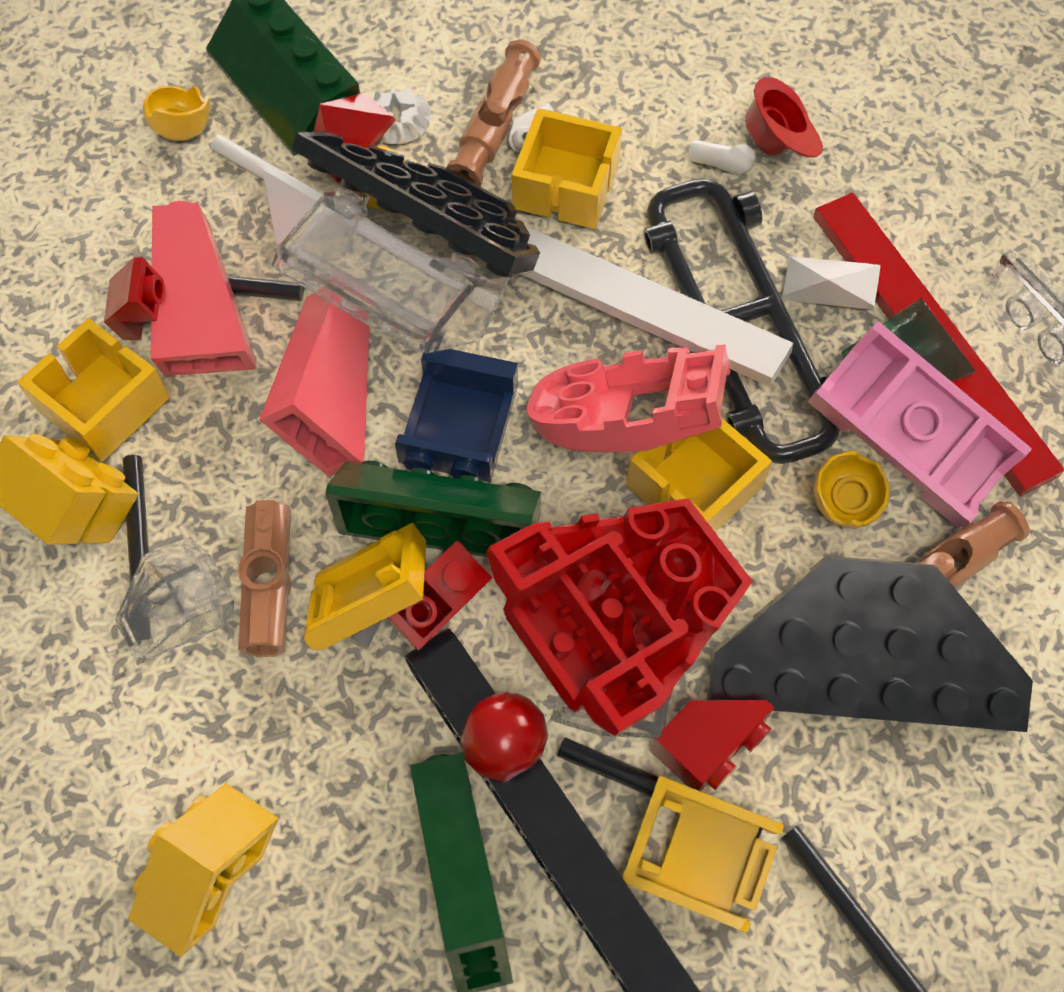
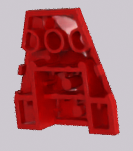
M689 498L631 507L622 516L599 519L598 513L582 515L578 523L552 527L550 521L534 523L490 546L486 553L494 581L507 598L503 608L506 620L566 706L575 713L584 709L595 725L615 737L661 708L681 677L699 657L700 651L711 636L720 628L753 583L749 575Z

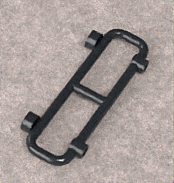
M704 178L689 180L657 192L650 200L647 209L650 226L643 230L649 252L653 254L662 251L681 294L706 304L679 247L675 227L670 220L667 221L664 211L671 204L694 197L704 196L712 199L760 296L759 299L721 311L745 322L769 315L779 337L793 342L789 358L810 399L829 375L820 378L748 231L749 228L762 224V210L756 194L753 191L733 196L732 199L730 193L723 185L714 180ZM730 369V374L726 376L724 389L734 411L726 413V421L772 460L773 463H792L820 454L831 448L838 439L840 429L815 409L821 422L819 433L785 445L773 443L765 433L762 415L758 407L752 404L738 372Z

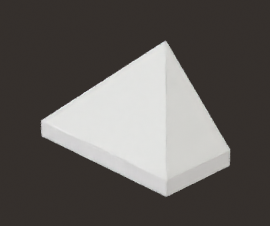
M270 164L263 168L277 244L334 237L343 231L337 203Z
M789 256L782 299L794 302L874 310L881 265Z

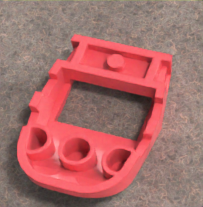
M726 344L716 345L713 351L689 354L688 347L668 348V357L645 359L643 350L626 352L623 354V363L603 366V363L598 358L564 366L546 375L536 384L527 404V414L535 430L549 442L563 448L586 452L607 453L650 450L722 427L720 413L726 376L730 374ZM669 390L665 407L653 409V418L627 422L635 395Z

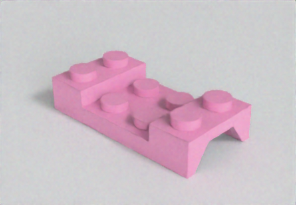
M879 321L865 333L807 401L844 433L850 429L923 491L920 497L957 528L970 524L978 514L979 504L1003 475L1032 450L1031 447Z

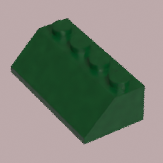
M231 0L206 47L207 54L293 157L298 154L291 150L296 132H314L320 104L360 94L359 83L285 0Z
M371 460L363 461L361 464L346 461L327 484L325 492L339 534L380 540L381 537L413 523L425 538L426 548L445 550L458 540L471 555L487 557L486 553L490 546L534 523H539L541 514V491L532 490V488L525 484L508 483L505 486L484 483L481 479L470 475H461L457 478L438 476L432 471L423 468H412L409 471L388 468L383 463Z

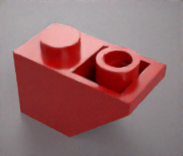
M457 540L425 568L423 600L387 617V619L418 651L493 577Z
M767 700L689 701L654 738L650 752L686 786L701 792L709 784L714 790H717L737 767L730 761L743 746L751 753L771 731V728L765 722L773 711L774 706Z

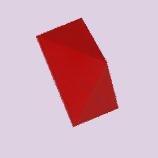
M362 93L320 104L314 132H328L343 137V143L368 148L369 145L374 146L395 123L396 119L370 96ZM327 173L338 183L342 181V179L337 177L336 175L332 173Z

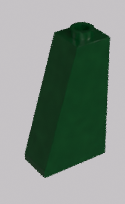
M462 752L454 755H433L424 762L411 764L410 770L444 949L456 991L481 992L513 984L505 938L464 754Z

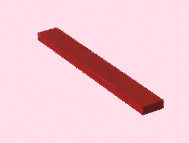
M851 192L817 207L813 216L814 220L846 262L881 265L875 302L906 344L1032 448L1026 457L1004 475L1017 494L1021 497L1059 478L1064 472V467L856 195Z

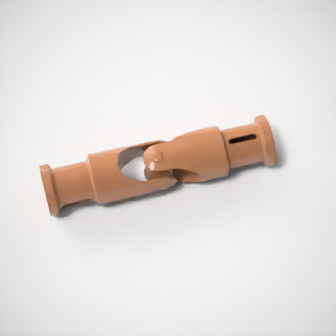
M522 39L510 41L505 49L506 59L502 65L496 68L488 83L487 100L484 97L478 104L459 141L460 151L455 160L449 161L446 166L449 170L478 186H481L483 182L482 172L485 165L494 159L510 127L513 111L520 105L528 90V78L531 72L535 71L541 63V54L537 51L535 45ZM521 53H524V56L520 61L518 58Z
M999 501L992 506L988 516L976 524L970 523L960 528L924 555L918 563L936 566L953 587L956 588L995 561L998 557V551L1009 543L1024 540L1029 535L1030 527L1026 522L1025 516L1016 506L1010 502ZM954 559L964 567L959 572H957L954 566Z

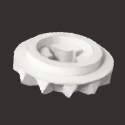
M392 85L386 94L378 91L375 92L374 101L391 115H393V107L400 108L402 114L400 122L397 123L395 121L378 141L387 144H405L418 139L425 133L431 121L430 106L426 104L423 94L414 95L409 86L403 91H396Z

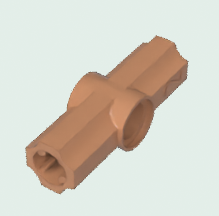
M259 500L250 506H246L244 550L237 569L242 583L238 649L241 654H249L255 657H275L279 653L286 652L287 602L292 587L289 575L291 509L289 505L280 504L274 500ZM269 571L276 572L275 577L270 582L262 585L255 584V580L261 574Z

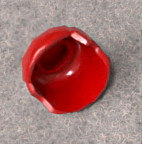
M506 691L483 699L472 709L465 721L460 742L465 761L480 776L504 782L510 781L513 777L528 770L537 763L539 757L543 755L549 733L543 712L530 698L519 693L511 694Z

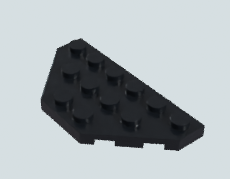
M296 132L291 150L308 159L307 165L323 173H332L341 178V184L345 188L358 193H367L376 198V205L392 213H402L412 219V226L429 234H438L449 241L448 246L452 250L464 255H474L486 262L485 267L496 275L512 277L513 274L534 270L540 252L536 245L528 243L530 234L523 221L515 219L517 210L513 204L440 165L428 162V165L425 166L412 161H404V155L372 145H369L368 149L359 145L343 143V137L328 132Z
M825 556L810 568V572L790 589L781 592L757 612L749 623L731 638L728 636L712 650L708 700H767L774 706L773 711L1028 732L1033 680L936 566L924 563Z

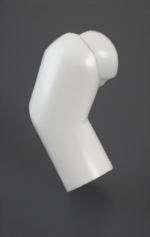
M548 103L537 107L554 111ZM537 108L515 117L512 121L508 142L512 150L520 153Z
M694 140L689 148V160L691 162L714 166L735 175L748 172L752 168V162L755 159L754 150L746 144L731 147Z

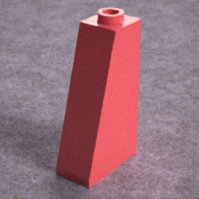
M174 201L169 205L152 206V267L164 281L165 297L164 301L159 304L157 321H151V360L164 376L256 369V358L211 225L198 202Z
M339 280L306 297L259 419L328 477L336 474L346 461L362 463L365 452L370 309Z

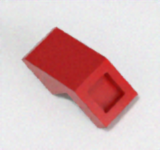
M133 257L109 280L104 323L122 340L141 341L143 324L148 321H157L159 304L164 301V281L143 257Z

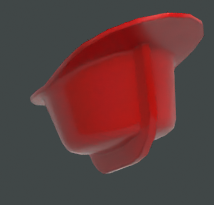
M763 77L757 81L753 90L754 100L745 116V126L760 150L769 155H779L785 150L790 149L796 154L807 158H816L822 154L823 144L820 136L811 123L802 100L795 91L784 82L773 77Z

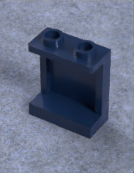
M426 344L421 358L423 376L404 435L398 434L395 441L398 462L404 464L409 470L412 468H423L430 471L447 473L453 478L461 475H470L484 482L491 483L518 389V363Z

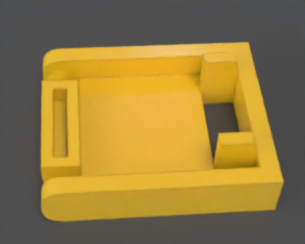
M413 523L381 537L380 540L320 570L316 574L314 580L315 589L311 592L304 640L311 649L317 651L324 650L423 600L426 540Z
M659 775L622 878L630 886L748 933L751 921L740 914H733L730 911L733 902L756 911L778 846L758 839L756 836L759 827L770 834L781 835L784 824ZM660 806L680 814L662 866L642 858Z

